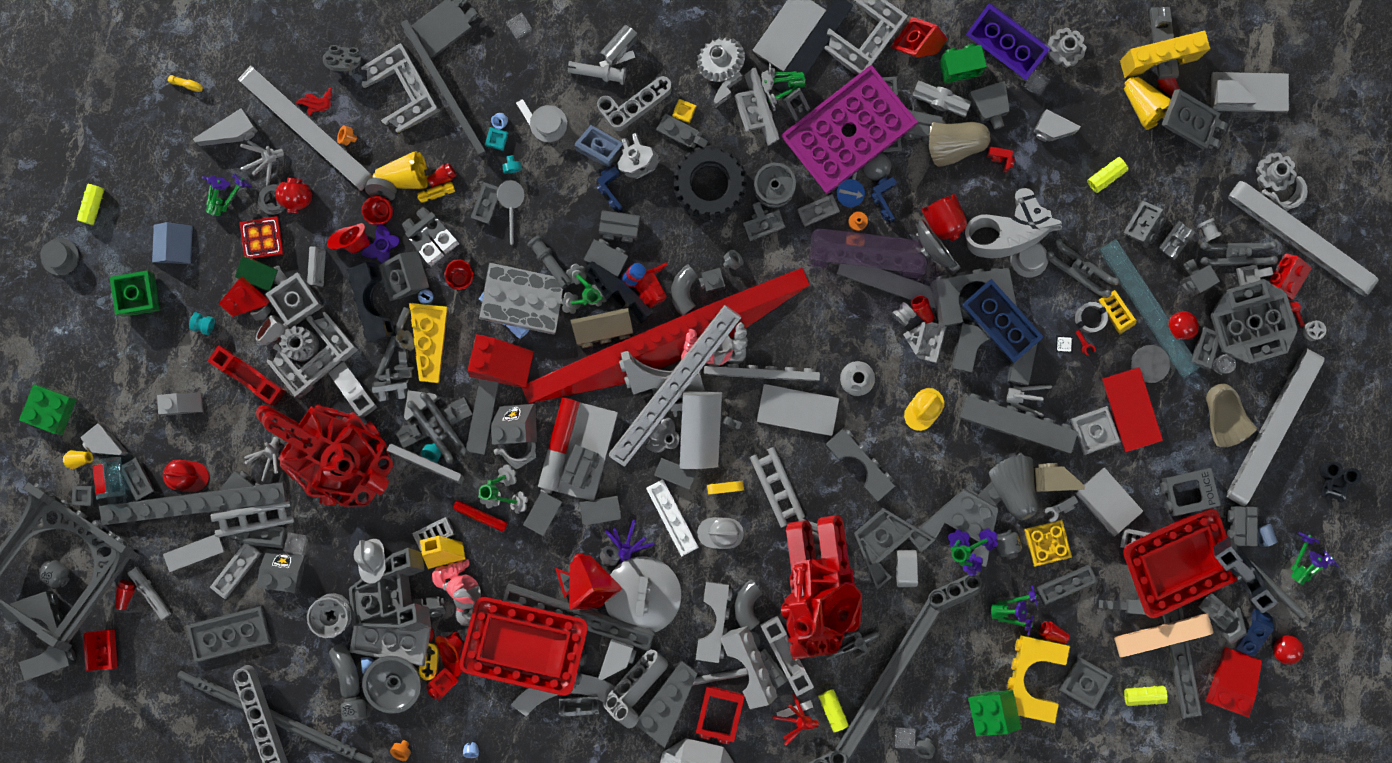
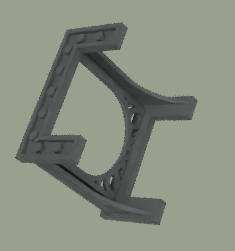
M28 482L23 488L29 495L24 513L15 528L0 546V577L22 547L32 537L53 529L74 532L86 541L94 558L93 576L85 591L54 633L2 598H0V609L36 632L37 637L50 646L68 652L72 646L69 643L129 559L134 560L138 554L134 552V546L113 532L109 531L107 534L102 531L103 526L96 521L92 523L87 521L86 518L88 516L77 510L75 513L70 510L71 505L64 500L60 502L55 500L56 495L38 483H35L33 486ZM51 511L57 514V522L54 525L48 522V514ZM63 517L65 521L69 520V523L67 525L62 524ZM42 518L44 526L41 528L37 527V525L41 523L40 520ZM80 529H84L82 534L79 533ZM94 539H97V540H96L97 542H103V541H104L105 543H101V544L95 546V545L93 544V540H94ZM103 547H109L111 554L107 557H99L98 551ZM100 562H108L104 564L102 569L99 567Z

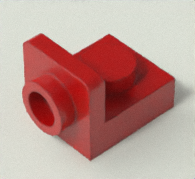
M990 147L987 151L986 157L991 158V161L1001 163L1002 160L1005 161L1003 172H1008L1010 168H1013L1015 157L1012 156L1013 151Z
M445 667L426 686L427 693L433 699L440 701L458 683V679Z

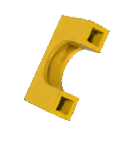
M1206 31L1130 49L1120 60L1124 78L1144 74L1152 66L1173 59H1178L1179 65L1199 60L1210 50Z
M1020 635V639L1016 640L1015 650L1017 655L1012 660L1011 669L1014 671L1013 676L1008 680V689L1014 691L1019 716L1055 723L1059 704L1032 697L1025 689L1024 675L1029 666L1039 661L1066 665L1070 646Z

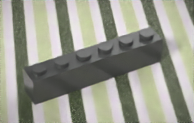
M976 394L965 396L958 419L1065 454L1072 453L1078 431L1073 430V426L1067 424L1060 426L1055 424V420L1049 418L1041 420L1036 418L1037 415L1034 413L1026 412L1023 414L1018 412L1019 409L1016 407L1007 406L1005 408L1000 406V402L994 400L986 402L981 400L982 397Z

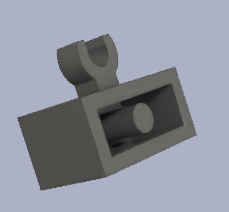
M1193 259L1183 264L1190 276L1180 281L1182 284L1181 289L1189 297L1195 296L1220 282L1211 265L1199 270Z

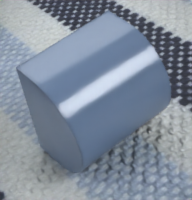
M1271 523L1258 527V544L1260 547L1271 546L1278 542Z

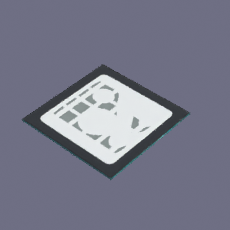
M1056 335V352L1072 353L1073 336Z

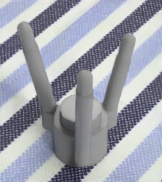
M1052 385L1013 386V388L1008 389L1007 403H1011L1012 407L1043 417L1042 413L1019 403H1023V399L1043 401L1044 398L1024 395L1022 391L1051 389Z

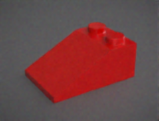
M476 334L467 370L469 377L526 388L534 351L496 338Z
M1224 647L1206 702L1249 717L1256 699L1262 660Z

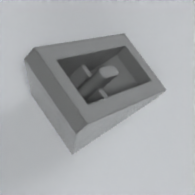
M408 390L404 418L407 421L415 417L410 408L407 407L408 401H414L421 412L428 408L420 398L422 392ZM427 393L433 402L440 399L436 394Z

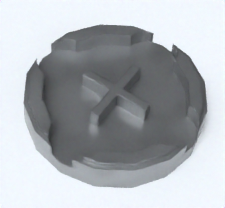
M1155 345L1141 347L1133 354L1131 359V369L1140 367L1145 383H1156L1164 379L1170 369V358L1166 351Z

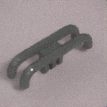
M1056 239L1055 246L1075 260V262L1070 267L1057 258L1053 251L1046 253L1047 259L1096 294L1104 298L1110 297V290L1099 287L1087 277L1094 273L1111 285H1118L1120 279L1110 276L1066 246L1062 239Z
M1276 241L1265 243L1202 242L1200 245L1201 250L1226 251V258L1210 259L1203 257L1200 263L1204 266L1272 265L1278 262L1276 256L1267 258L1247 257L1251 256L1252 250L1275 249L1278 244Z
M422 392L420 398L434 416L427 420L414 401H408L407 407L410 408L434 444L440 449L446 462L452 464L454 459L442 441L446 434L460 455H466L467 450L431 397L426 392Z

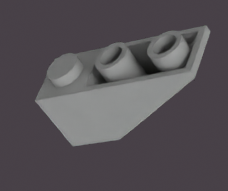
M342 362L328 372L361 419L378 408L345 362Z

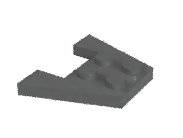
M963 489L918 529L936 539L944 523L957 530H961L962 533L967 532L971 538L979 542L981 541L979 537L981 531L987 528L991 532L994 531L998 507ZM982 545L973 549L971 554L973 553L976 557H981L983 559L982 565L986 567L989 550Z
M884 508L854 532L876 590L892 578L879 562L906 539L909 538L920 552L935 541L934 538Z

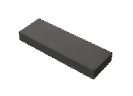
M1086 565L1036 587L1043 605H1047L1094 585L1098 581L1091 566Z

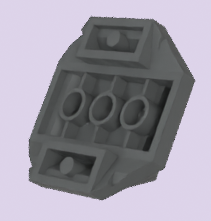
M1265 279L1225 290L1211 313V319L1221 351L1246 364L1288 353L1298 331L1287 294ZM1251 318H1253L1256 321L1255 328H1253L1249 323Z

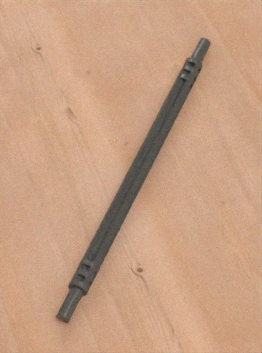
M183 671L178 673L177 678L194 685V688L244 710L238 694L201 677L196 678ZM255 708V714L261 716L260 710ZM269 709L274 724L351 760L354 758L363 763H372L374 760L358 752L356 748Z

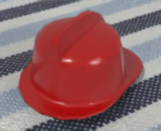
M363 223L339 229L327 241L329 249L343 248L350 253H356L370 245Z
M173 460L165 466L163 480L171 489L198 492L207 485L209 473L201 463Z
M454 632L445 637L437 636L435 642L444 667L455 677L460 676L462 670L459 665L464 643L459 633Z

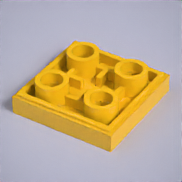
M1062 520L1024 529L1034 567L1072 558Z

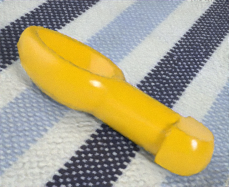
M173 75L168 77V82L173 85L183 86L196 92L203 90V86L193 80H186Z

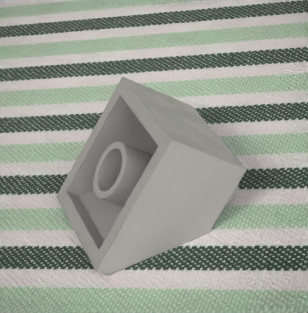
M612 639L598 679L603 680L626 668L629 663L632 664L636 655V651L633 650L634 646Z

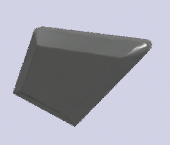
M1239 607L1234 611L1237 618L1230 623L1226 630L1220 628L1230 645L1247 635L1242 611Z

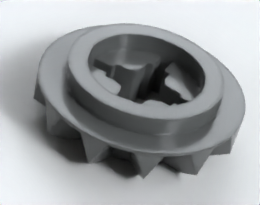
M268 185L259 193L258 204L267 214H281L286 209L279 205L278 202L277 206L269 203L271 201L270 193L276 197L275 192L278 185Z

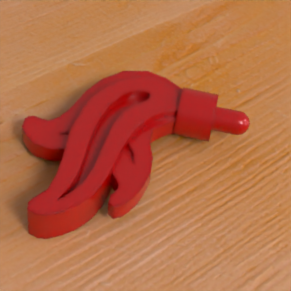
M329 88L322 98H317L313 94H305L304 96L308 98H301L296 101V104L308 106L307 113L312 116L313 112L326 111L331 107L332 88Z

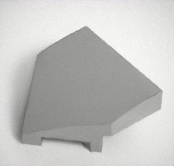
M923 322L921 325L903 334L918 359L938 363L947 327L939 328L937 323L931 322L926 324Z

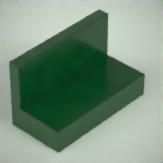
M242 256L235 278L244 277L250 284L270 291L278 286L275 282L278 269Z

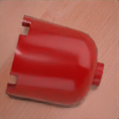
M956 193L950 196L951 199L947 196L931 203L932 205L928 206V209L927 207L921 209L929 227L940 240L949 239L950 242L961 237L960 233L967 227V220Z

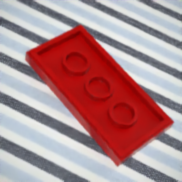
M1140 367L1102 378L1124 451L1128 452L1163 441Z

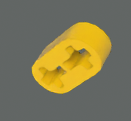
M743 481L707 485L708 495L744 490Z
M428 643V649L430 646L435 651V654H432L431 659L428 660L427 653L425 666H419V675L423 680L433 679L438 672L439 649L434 643ZM428 663H430V670H433L429 677L423 672V669L427 668Z

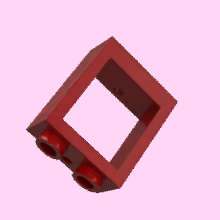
M707 685L696 728V733L699 734V737L708 740L711 737L718 738V742L724 744L734 742L745 697L744 694ZM710 696L737 702L730 735L702 728Z

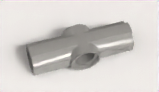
M919 80L912 95L916 99L929 103L931 107L937 110H947L961 117L966 116L971 101L954 95L947 88H936Z

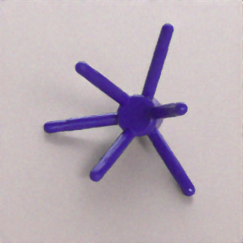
M635 520L632 521L626 544L621 543L616 528L613 529L614 536L608 529H605V533L619 548V564L630 559L633 552L655 545L652 542L640 546L646 541V537H643L634 546L630 545L636 524Z

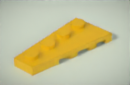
M409 303L419 381L439 383L448 307Z

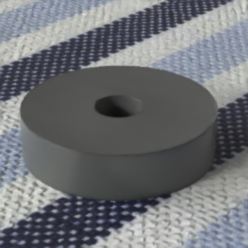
M370 178L367 181L365 191L371 197L383 196L391 201L395 198L397 188L385 179Z

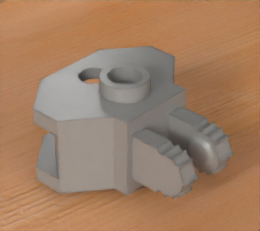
M634 133L632 136L635 144L630 146L627 138L622 139L624 146L622 150L623 155L617 164L619 170L624 172L627 177L638 179L653 172L660 158L658 153L651 147L643 146L639 135Z

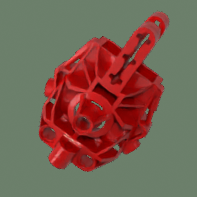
M261 405L257 408L256 417L265 429L287 442L278 458L281 461L280 467L292 480H295L303 488L307 496L320 497L319 503L334 506L337 503L343 507L369 505L376 494L382 495L389 484L387 475L393 467V461L387 451L386 442L379 436L380 433L371 421L364 424L354 412L349 414L339 412L337 409L316 405L315 407L311 406L301 422L298 423L268 405ZM373 439H377L378 441L372 448L369 445V442ZM344 449L352 453L354 457V462H352L351 456L347 452H344ZM333 452H335V454H333V456L331 457L330 462H328L329 456ZM385 458L386 464L379 467V461ZM342 460L347 461V465L344 468H338ZM333 470L334 472L339 473V474H342V475L338 476V475L333 474V473L330 472V471ZM366 492V496L363 499L359 500L357 498L359 493ZM338 494L343 495L340 501L337 499Z
M840 515L821 517L818 520L817 527L822 559H816L812 526L808 520L791 522L786 527L792 571L789 577L791 594L784 599L785 602L781 606V613L783 618L787 619V630L791 637L788 638V642L791 643L790 652L793 660L837 653L844 639V633L856 631L860 627L862 593L855 585L853 568L849 565L844 523Z

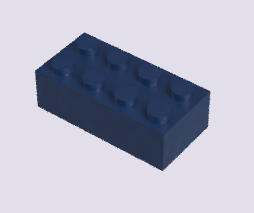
M992 279L960 305L1011 363H1015L1044 337Z

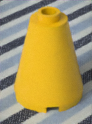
M1140 77L1129 78L1125 82L1124 91L1142 126L1146 130L1151 129L1158 124V120L1164 119L1171 99Z
M417 151L376 169L373 174V178L385 179L400 189L427 188V177L429 176H425L424 172L427 169L425 159Z

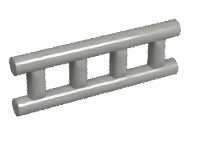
M772 447L767 449L768 456L758 459L756 454L751 456L750 460L780 527L788 525L787 518L797 515L799 520L804 518L805 515L775 448ZM773 462L777 473L766 477L762 466ZM781 480L785 490L774 494L770 484ZM788 497L793 508L782 512L778 501Z
M290 500L211 514V521H218L220 526L219 530H215V536L218 538L294 523L293 515L287 516L285 510L286 507H291ZM277 509L279 518L267 520L266 511ZM258 513L260 522L248 524L246 515ZM238 517L240 526L228 528L226 519Z

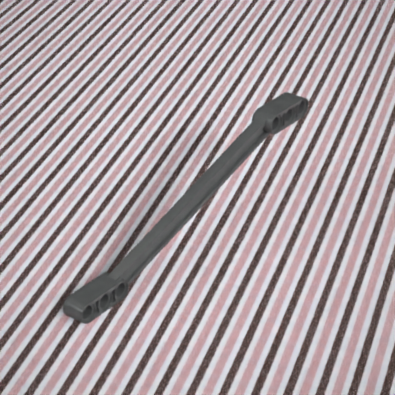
M967 575L933 590L929 594L927 602L836 749L808 763H834L837 757H842L844 759L843 763H849L941 612L980 594L982 582L978 575ZM971 582H975L978 584V586L976 588H970L968 587V584ZM953 590L960 592L958 596H952L950 593ZM935 598L943 600L940 604H935L932 601Z

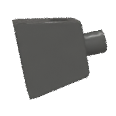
M1005 81L971 91L967 97L971 101V105L981 123L991 120L994 130L1005 126L1002 116L1009 113Z

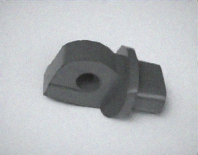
M402 348L399 351V364L394 367L397 373H399V378H412V369H415V366L409 363L408 350H403Z

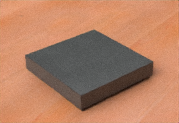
M1077 656L1059 690L1095 710L1113 676Z

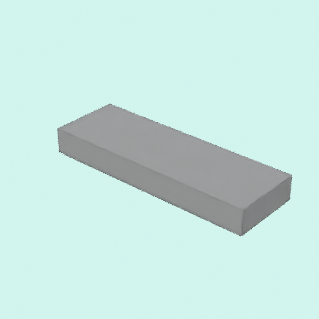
M215 535L164 553L163 556L169 572H173L226 551L221 537L216 538Z
M243 544L210 588L222 598L227 599L262 552L253 545Z

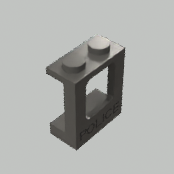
M1212 468L1161 478L1162 483H1160L1162 493L1166 496L1165 508L1170 513V516H1178L1221 506ZM1197 480L1202 496L1201 502L1181 507L1177 506L1173 485Z

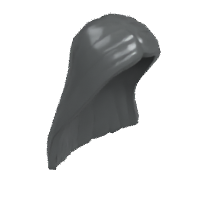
M1026 456L1010 457L994 466L989 471V475L1010 514L1019 520H1027L1035 516L1039 505L1035 490L1033 459Z

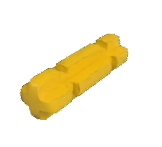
M448 182L444 186L439 185L427 189V192H419L417 195L419 201L424 203L428 199L433 200L444 196L445 193H453L455 188L452 182Z

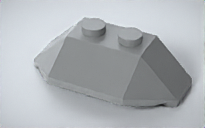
M688 738L663 751L660 763H734L723 746Z

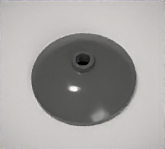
M921 219L918 222V237L923 246L920 249L927 259L931 256L934 261L950 268L956 267L957 263L929 225Z
M384 656L375 660L367 668L363 677V692L368 702L377 710L385 713H400L409 709L418 699L421 691V678L417 669L408 660L398 656ZM392 678H396L398 683H393Z

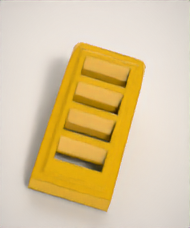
M1115 290L1111 292L1110 297H1103L1098 300L1106 308L1108 317L1119 334L1136 325V319ZM1115 298L1116 302H1114V303H1112L1111 305L1107 306L1106 303H1108L1109 301H1111V300H1113V299ZM1116 306H1120V308L1115 310L1114 312L1111 311V309L1115 308ZM1122 312L1124 313V315L1116 319L1115 316ZM1128 319L1126 323L1122 325L1120 324V322Z

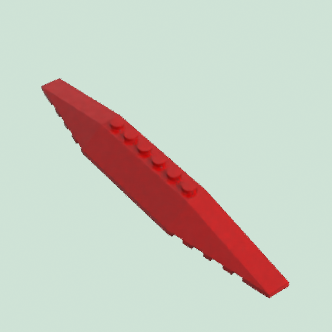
M803 268L797 269L709 304L527 383L526 388H522L528 404L626 384L624 377L628 376L626 371L622 372L619 363L622 360V352L629 351L642 364L654 369H662L681 360L686 334L689 332V329L695 330L699 338L724 305L741 316V319L728 334L731 339L734 337L736 326L742 322L745 325L744 328H748L751 324L801 292L810 284Z

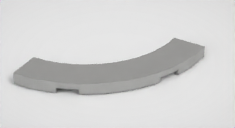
M582 674L580 684L576 685V689L574 688L571 693L598 696V700L604 702V699L615 688V685L604 679L600 680L598 677ZM528 688L516 698L511 706L527 717L537 705L557 696V694Z

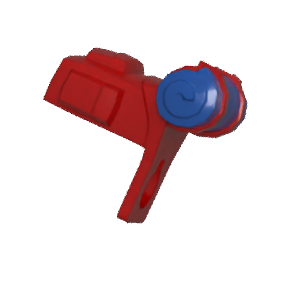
M666 262L646 271L642 264L634 263L622 274L620 280L629 288L635 287L640 294V299L648 308H652L662 303L667 297L655 273L662 271L668 264Z

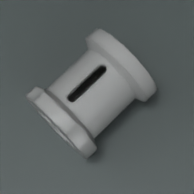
M1214 217L1198 225L1206 236V242L1222 235L1214 223Z

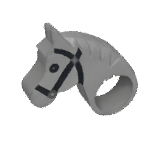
M1022 188L1015 194L1016 211L1013 218L979 215L969 221L965 229L967 247L974 255L984 258H1002L1014 255L1038 243L1049 232L1061 230L1062 222L1052 218L1051 210H1047L1038 204L1032 190ZM983 227L993 228L1000 234V238H997L996 241L988 245L975 243L971 236L976 230Z

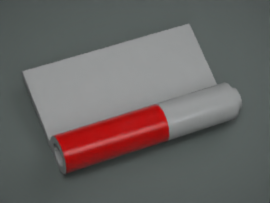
M562 397L538 487H541L540 491L548 494L556 491L590 501L595 500L618 412ZM575 444L599 453L598 458L600 460L596 469H592L590 474L592 481L585 489L561 481Z

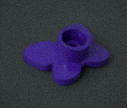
M379 224L376 228L374 243L366 247L362 251V255L370 259L377 257L381 263H384L390 259V249L398 246L400 242L399 237L390 235L389 230L384 225Z

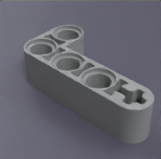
M664 76L657 78L620 107L611 97L602 96L597 102L598 110L614 131H622L670 95L672 91L671 81ZM660 84L666 85V90L660 89ZM645 95H651L653 97V100L650 102H645L643 100V97ZM605 102L611 104V108L608 110H603L601 106ZM636 106L638 111L631 114L628 112V108ZM620 117L623 119V122L620 125H615L613 123L614 118Z
M655 650L647 651L604 699V707L616 721L626 728H633L637 724L638 714L632 707L666 670L668 666L667 659Z

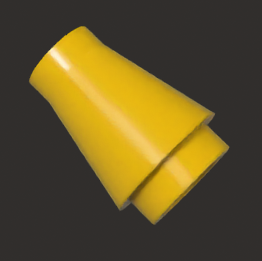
M70 450L63 457L64 465L70 469H76L93 461V455L90 451Z

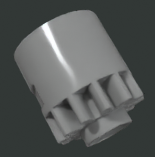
M293 326L291 329H286L285 334L280 336L282 340L279 345L282 347V353L288 358L299 362H306L318 353L319 340L317 336L303 327ZM298 341H301L300 346L297 347Z

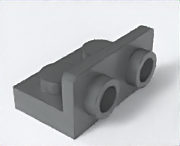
M1142 201L1125 229L1124 235L1142 243L1143 247L1147 248L1149 244L1154 242L1159 227L1162 228L1165 224L1166 215L1164 210Z

